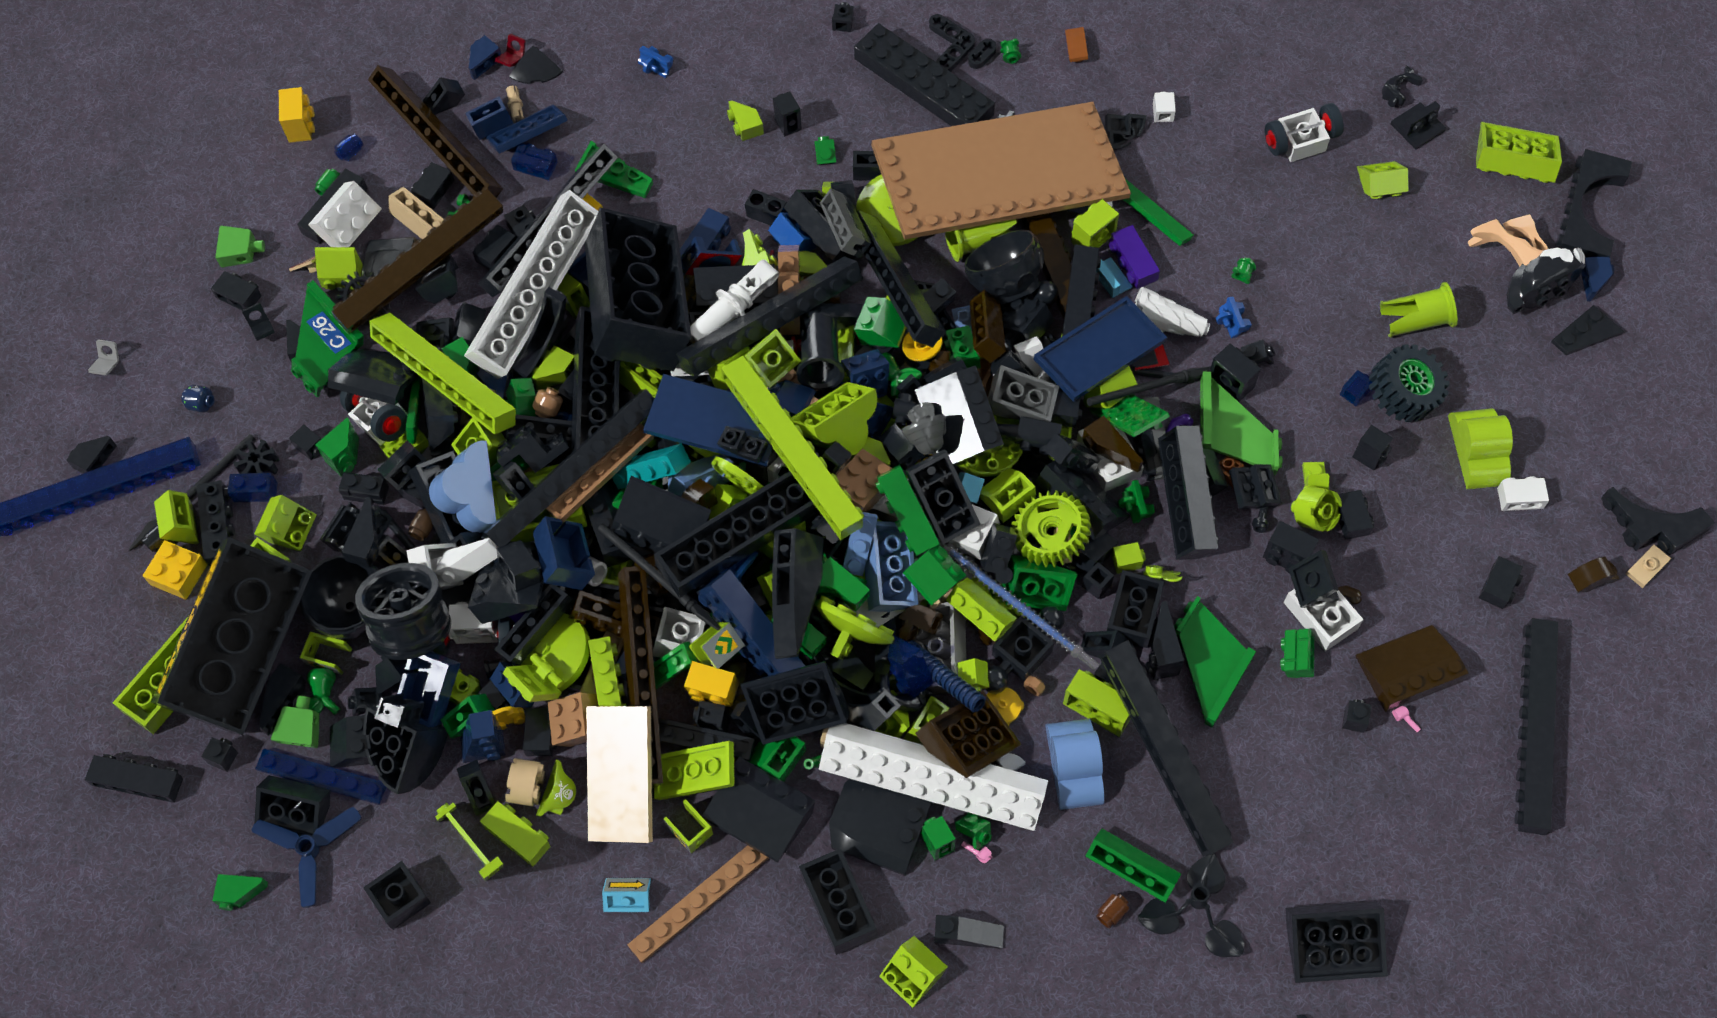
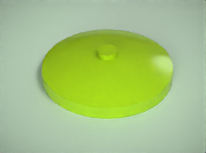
M882 174L872 179L859 195L856 205L857 211L860 210L877 217L893 246L904 245L917 239L904 240Z
M565 613L521 663V665H533L534 663L530 660L532 654L537 653L544 662L547 661L556 670V674L564 681L563 686L558 688L561 692L578 679L587 664L590 654L588 643L590 638L584 625L574 622V619L568 618L569 615Z

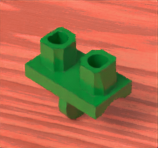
M1133 480L1132 484L1122 492L1123 498L1118 501L1119 507L1126 508V511L1131 514L1133 523H1138L1143 518L1151 517L1155 510L1152 504H1145L1144 499L1149 497L1148 486L1140 485L1139 480Z

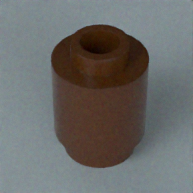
M1112 894L1098 909L1099 913L1096 915V918L1105 927L1110 929L1112 925L1116 926L1129 911L1127 906L1129 902L1121 894L1117 896Z

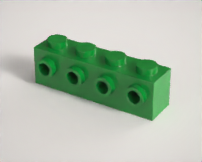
M898 465L877 476L879 482L875 484L880 494L885 493L889 500L885 504L890 514L895 512L898 518L895 524L900 533L905 532L908 538L905 540L909 551H914L917 556L939 545L940 543L901 466Z
M1103 828L1094 838L1085 856L1165 903L1181 876V873Z

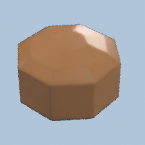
M1028 676L1024 682L1025 689L1035 696H1041L1045 690V684L1037 677Z

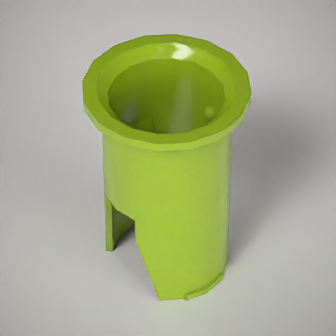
M1014 219L945 232L946 242L953 259L956 262L961 261L963 255L972 253L983 243L1010 232L1009 228L1017 222Z
M1442 282L1438 289L1380 302L1381 315L1404 316L1389 324L1390 334H1388V337L1390 338L1444 324H1449L1450 327L1457 326L1456 304L1452 290L1447 282Z

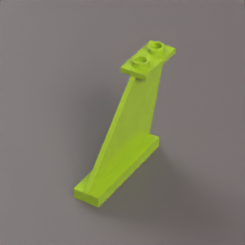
M445 803L436 810L438 815L435 818L438 822H441L447 817L485 866L479 871V874L484 881L488 880L503 868V863L498 856L491 862L488 861L451 815L457 809L454 803L451 805Z

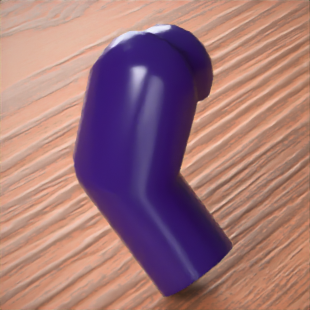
M1189 414L1175 417L1169 423L1165 433L1176 426H1192L1194 420L1190 418Z

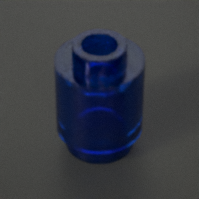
M353 133L352 135H347L334 146V153L340 160L345 159L348 161L361 150L364 144Z

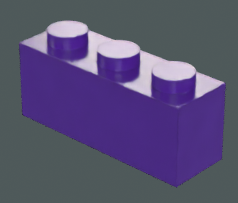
M1131 225L1111 233L1109 248L1112 253H1116L1118 256L1119 266L1122 269L1125 268L1130 284H1134L1136 289L1158 281L1160 270L1134 226Z

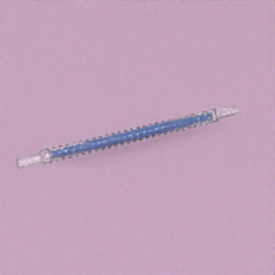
M938 539L939 545L947 551L955 563L958 562L960 567H964V571L968 570L969 575L973 574V578L977 577L979 579L978 582L982 581L983 586L987 585L988 590H993V594L997 593L998 598L1002 597V601L1006 600L1008 602L1007 605L1011 604L1013 606L1012 609L1016 608L1017 613L1021 612L1022 617L1026 616L1027 621L1031 620L1032 625H1037V629L1041 628V632L1045 631L1047 633L1046 636L1050 635L1052 637L1051 640L1055 639L1056 644L1060 643L1061 648L1065 647L1066 652L1070 651L1072 657L1075 659L1078 657L1094 671L1098 668L1100 664L1086 654L1082 646L1079 644L1076 646L1075 641L1071 642L1070 637L1066 638L1065 633L1061 634L1060 629L1056 630L1055 625L1051 626L1050 621H1045V617L1042 619L1040 617L1041 614L1037 615L1035 613L1036 610L1032 611L1031 606L1027 607L1026 602L1022 603L1021 598L1017 599L1016 594H1011V590L1007 591V587L1003 588L1001 586L1002 583L998 584L997 579L993 580L992 575H987V571L983 572L982 567L978 568V564L974 565L972 563L973 560L969 561L968 556L964 557L963 552H958V548L954 549L952 543L942 544Z

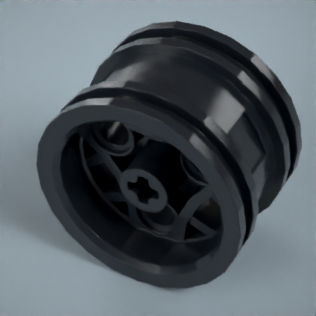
M400 563L380 569L363 581L355 595V604L362 621L366 624V634L371 647L378 655L384 658L406 660L427 654L438 647L450 632L451 617L445 602L442 600L439 580L433 570L422 564Z

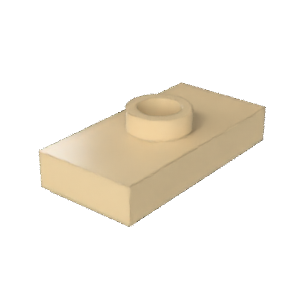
M1653 545L1627 571L1626 575L1643 588L1671 558Z

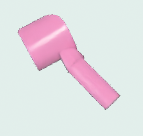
M1401 706L1392 711L1397 721L1404 719L1416 732L1421 730L1409 716V711L1406 707Z
M963 841L961 846L976 855L980 862L987 863L992 858V853L987 847L979 851Z

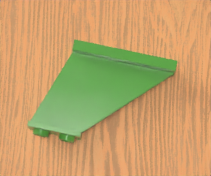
M1203 371L1200 380V433L1203 437L1202 448L1214 450L1220 454L1252 465L1271 464L1273 473L1276 475L1278 468H1282V456H1279L1282 438H1278V430L1274 429L1273 433L1268 430L1211 377V372Z

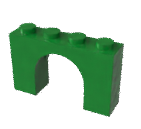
M829 557L826 562L823 560V575L817 595L823 593L832 594L856 612L870 597V589L833 558ZM808 622L800 650L812 660L827 642L826 637Z

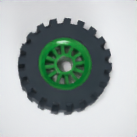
M1403 344L1401 347L1398 346L1390 351L1371 370L1373 373L1369 376V381H1373V383L1369 387L1370 390H1375V393L1372 395L1373 399L1380 401V404H1378L1380 409L1384 407L1387 409L1385 414L1388 416L1395 414V419L1401 421L1403 418L1405 422L1419 421L1441 405L1448 395L1449 391L1446 388L1449 387V381L1444 380L1448 376L1447 371L1442 372L1441 368L1444 365L1441 361L1437 363L1434 360L1436 356L1433 353L1429 356L1426 348L1423 347L1421 350H1418V345L1413 344L1409 347L1408 344Z

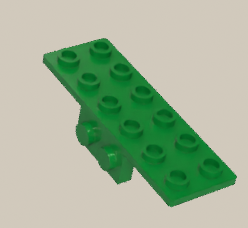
M1133 394L1124 397L1111 408L1092 407L1089 409L1091 414L1098 418L1105 416L1114 427L1132 437L1139 435L1149 428L1158 430L1163 427L1161 421L1170 417L1168 412Z

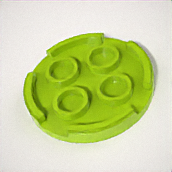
M716 456L711 462L712 467L720 475L725 474V477L733 485L749 495L764 487L745 471L721 457Z

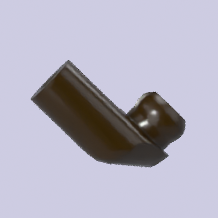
M1347 585L1338 587L1343 596L1350 597L1352 604H1358L1362 601L1360 590Z

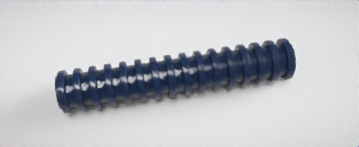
M911 640L903 646L901 655L919 668L929 678L933 679L939 686H942L949 694L956 697L958 701L972 712H978L983 708L986 697L965 680H962L960 676L919 644Z

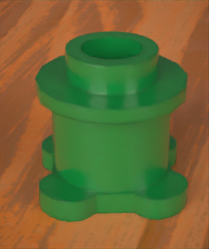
M1018 39L1004 40L1000 43L1002 47L1000 51L1004 53V62L1014 64L1021 58Z
M1241 258L1237 262L1238 266L1233 268L1232 271L1234 273H1232L1231 277L1249 284L1251 281L1249 278L1252 276L1251 273L1256 270V265L1250 258Z

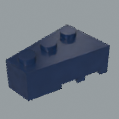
M492 710L469 714L465 724L466 729L463 730V737L460 738L463 763L483 759L495 761L499 760L501 756L506 755L503 730Z

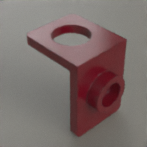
M509 34L507 50L496 57L495 62L508 67L516 65L524 55L526 40ZM515 40L520 44V50L513 48L512 41Z

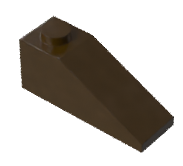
M1105 416L1084 428L1082 440L1087 448H1091L1096 454L1135 472L1141 471L1143 460Z

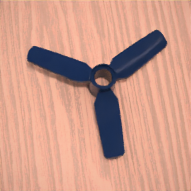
M351 807L316 829L312 837L309 835L299 836L295 832L262 820H258L253 825L252 832L283 848L295 849L301 856L299 863L300 900L303 908H309L316 903L317 863L314 858L319 854L320 847L329 845L358 823L362 817L354 807ZM312 844L309 851L303 852L305 845Z

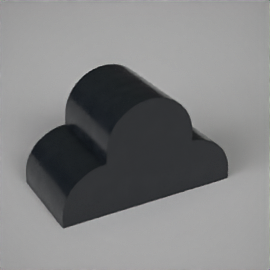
M945 449L905 470L909 479L908 482L934 533L942 544L980 525L979 519Z

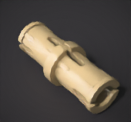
M509 86L506 88L509 100L507 105L511 111L512 121L515 123V118L517 121L524 119L522 112L523 103L519 97L518 87Z

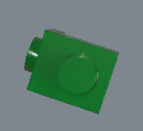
M829 136L818 137V141H814L817 165L836 163L834 139L829 140Z
M968 813L955 822L957 831L973 839L974 849L979 850L991 841V825L989 821L973 813Z

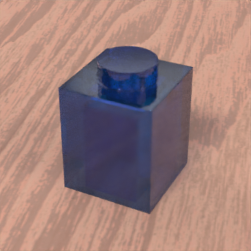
M1357 370L1344 384L1339 395L1354 406H1357L1370 392L1369 385L1374 381H1369L1367 374Z

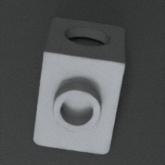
M97 340L96 345L99 358L88 371L93 374L108 375L119 362L117 344L112 341ZM102 346L110 347L112 354H106Z

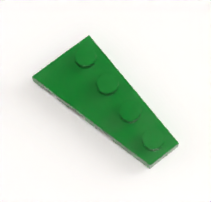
M590 141L575 172L593 151L598 148L593 141ZM620 158L616 159L597 181L646 198L653 185L652 178L638 169L626 165L625 161Z

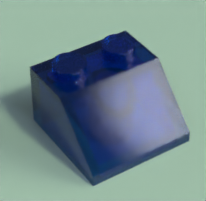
M894 635L895 639L890 644L888 659L891 664L890 670L897 679L898 683L896 685L899 691L915 698L932 685L933 680L922 651Z

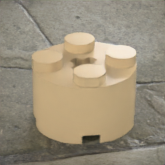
M514 758L507 781L510 794H506V802L527 806L539 805L541 792H539L540 786L538 785L544 782V765L541 762Z

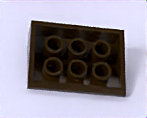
M1433 625L1355 655L1385 712L1459 684L1469 674L1459 654Z
M984 691L980 693L986 697V702L978 712H972L960 703L933 718L915 733L930 754L966 779L1022 745Z

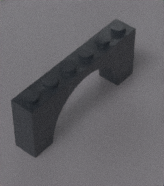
M1585 149L1582 156L1577 157L1575 167L1578 170L1574 171L1571 179L1574 186L1570 187L1567 198H1570V203L1567 202L1563 214L1567 215L1566 218L1562 219L1560 230H1563V232L1559 234L1556 246H1559L1560 249L1568 250L1581 248L1585 258H1610L1614 240L1599 234L1588 224L1582 212V196L1600 186L1615 185L1623 187L1629 177L1632 161Z

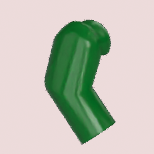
M822 755L806 759L804 767L809 770L819 768Z

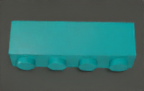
M681 443L635 456L612 479L617 488L622 489L627 487L631 476L648 482L677 474L690 464L691 461Z

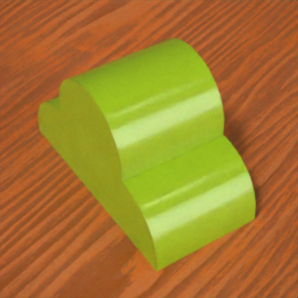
M846 382L791 417V421L794 425L797 424L801 428L803 437L809 438L815 446L828 449L837 442L848 450L851 455H855L864 447L868 438L867 420L876 409V389Z
M1493 408L1449 413L1448 418L1466 489L1496 487L1500 485L1502 480L1510 478L1511 465L1509 456L1512 451L1513 436L1508 418L1505 415L1498 416Z

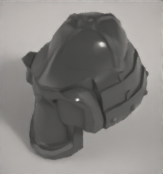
M923 402L914 406L908 412L907 416L912 424L902 428V434L920 453L935 455L943 446V435L946 433V416L943 414L935 416L933 404Z

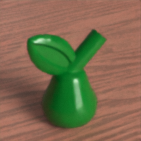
M886 352L881 353L890 363L888 381H891V397L898 398L899 391L896 387L899 383L904 381L910 374L918 380L922 373L915 368L900 370L893 355Z
M319 668L308 672L307 682L314 696L310 699L309 710H314L320 714L325 706L334 715L341 710L329 698L336 681V674L333 670Z

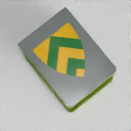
M716 622L721 627L720 630H716L711 626L689 645V648L701 664L708 666L712 664L714 668L719 669L745 646L729 622Z
M310 632L300 659L308 666L328 668L342 675L343 671L336 664L314 659L320 644L351 652L352 648L343 640Z
M685 799L683 801L685 809L703 828L700 833L688 841L667 817L663 820L665 826L692 853L713 835L711 826Z

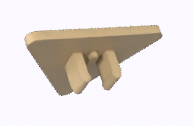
M315 256L289 268V270L293 271L307 266L310 273L316 272Z

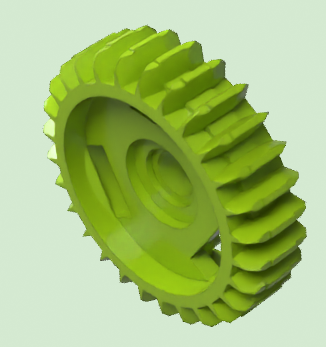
M1057 490L1054 495L1047 491V496H1043L1039 492V498L1037 499L1031 496L1032 502L1024 501L1026 507H1019L1020 514H1014L1016 521L1012 522L1017 534L1015 544L1018 551L1021 552L1024 558L1027 557L1030 562L1035 560L1038 566L1042 561L1045 567L1048 566L1049 562H1052L1053 566L1056 567V562L1058 561L1064 565V559L1066 558L1072 562L1071 555L1079 556L1077 550H1085L1083 543H1089L1087 536L1091 535L1090 517L1085 506L1081 504L1079 499L1075 500L1073 495L1068 497L1066 492H1063L1060 496ZM1051 508H1059V509H1055V510H1050V511L1042 512V511H1044V510L1051 509ZM1072 526H1077L1073 537L1066 542ZM1050 527L1058 528V532L1055 535L1047 534V530ZM1032 535L1042 547L1036 548L1032 546L1026 537Z

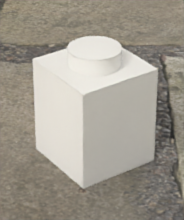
M1174 92L1154 94V122L1174 121Z

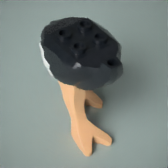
M1530 214L1506 221L1503 226L1495 219L1470 231L1473 236L1468 241L1470 247L1488 242H1499L1511 252L1517 261L1519 268L1513 274L1506 294L1508 309L1513 314L1521 312L1524 307L1529 309L1537 306L1542 307L1549 300L1564 296L1585 267V255L1581 248L1570 250L1560 248L1548 249L1544 241L1539 237ZM1519 237L1527 238L1529 243L1525 239Z

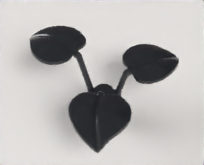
M1214 853L1202 857L1189 869L1187 882L1192 888L1191 896L1178 911H1175V905L1169 899L1165 903L1155 898L1149 901L1138 915L1139 922L1146 929L1165 935L1178 929L1179 919L1177 916L1189 905L1195 909H1205L1209 926L1212 929L1205 936L1207 949L1219 957H1240L1244 952L1242 935L1233 923L1221 920L1216 927L1213 924L1210 905L1208 904L1210 894L1221 891L1226 881L1225 873Z

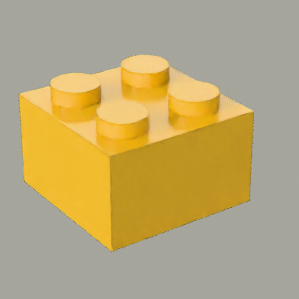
M302 87L279 90V122L289 143L312 140V133H315V127L311 118L315 114L313 106H310L308 95L304 94Z
M164 540L144 572L143 577L151 586L187 600L208 564L201 555Z
M692 661L684 687L688 694L692 696L691 699L695 701L708 700L715 704L731 707L740 682L735 673Z

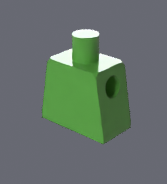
M220 226L215 257L220 267L252 263L254 252L265 251L264 240H255L251 230Z
M297 696L295 708L286 706L282 708L271 736L272 741L311 748L318 747L319 713L309 710L310 697Z

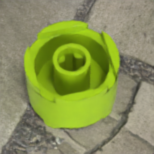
M1307 485L1300 492L1297 499L1293 501L1291 511L1294 513L1295 520L1300 526L1322 532L1330 531L1340 519L1341 514L1338 513V506L1342 507V502L1338 493Z

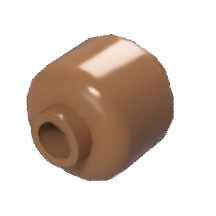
M547 387L546 390L541 389L537 392L532 404L537 416L551 418L558 415L563 403L561 396L558 395L559 391Z

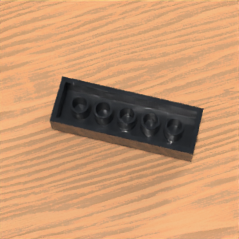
M1176 426L1158 438L1176 560L1200 559L1218 549L1219 539L1215 531V516L1211 505L1212 496L1208 486L1209 476L1206 473L1205 467L1206 456L1203 453V437L1199 426Z

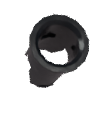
M825 312L813 313L807 333L802 330L801 364L796 371L800 384L815 391L835 388L843 381L845 376L844 367L839 362L837 321L831 314Z

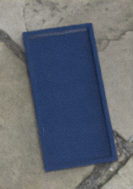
M1126 296L1034 354L1033 359L1074 402L1165 343L1167 336Z
M663 374L643 429L644 433L768 466L773 447L767 441L768 447L760 463H757L719 447L717 443L726 426L743 430L747 436L765 441L767 439L732 392Z

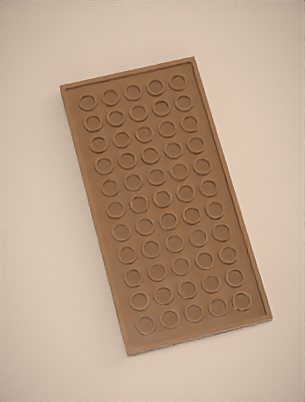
M1094 102L872 140L871 144L904 240L1089 206L1093 203L1097 204L1102 199L1105 202L1130 198L1131 195Z

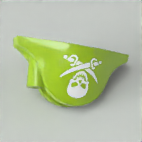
M559 760L555 761L536 816H542L547 811L561 815L563 808L569 806L576 796L575 784L565 774Z

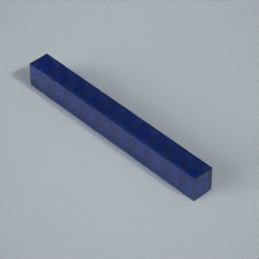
M186 437L1 502L0 536H9L16 530L32 528L36 523L51 521L56 516L62 514H71L81 507H91L101 500H111L115 498V495L121 493H131L138 487L153 485L156 481L163 478H173L180 472L193 471L197 466L201 465L196 446L190 437Z

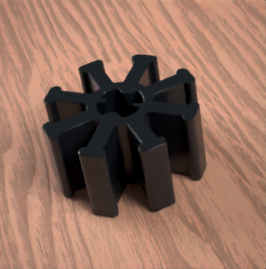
M261 439L257 448L252 440H248L245 444L249 452L246 453L237 448L235 455L239 461H234L233 464L241 476L243 475L248 483L252 484L256 475L261 483H265L268 479L264 471L267 470L276 475L278 468L274 462H279V457L265 440Z

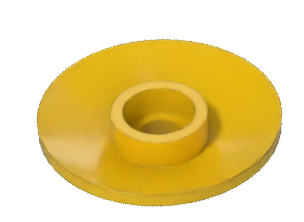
M908 332L903 339L902 349L909 359L913 361H926L940 351L943 340L941 337L932 348L913 341Z

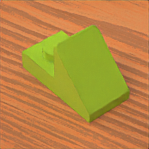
M1303 462L1305 486L1309 485L1329 490L1330 476L1328 473H1325L1324 462Z

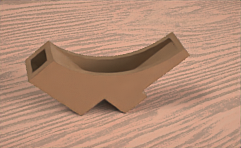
M779 245L778 272L780 274L778 277V294L800 282L799 245ZM800 316L780 327V334L800 335Z

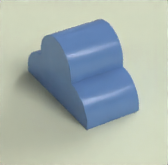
M478 441L470 445L454 459L452 465L432 480L429 487V496L433 505L442 512L456 513L459 523L470 532L483 533L496 522L487 441Z
M1081 719L1045 724L1059 809L1104 804L1102 753L1098 734L1093 730L1091 720Z

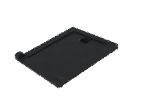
M416 237L369 240L362 271H366V277H369L370 272H374V277L377 276L386 264L391 265L396 261V257L401 252L410 250L412 244L417 241Z

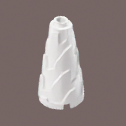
M1144 287L1140 288L1135 299V305L1162 332L1166 331L1202 337L1203 334L1207 335L1210 323H1207L1208 319Z

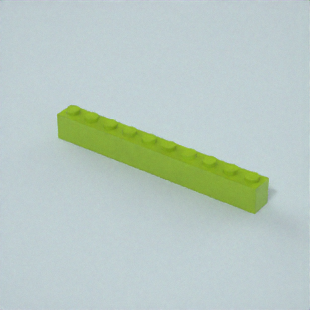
M387 313L370 320V337L493 434L496 435L515 426L516 410L512 405L426 341L425 338L413 331L412 328H409L400 319L391 313Z
M741 356L721 368L723 381L838 538L842 540L863 527V512L858 506L855 507L853 505L850 494L846 490L841 489L834 473L830 474L827 470V464L822 457L818 458L813 444L809 440L806 441L804 439L801 428L797 424H793L789 412L785 408H781L775 393H770L767 389L768 386L764 378L758 377L755 373L756 369L752 362H747L744 356Z

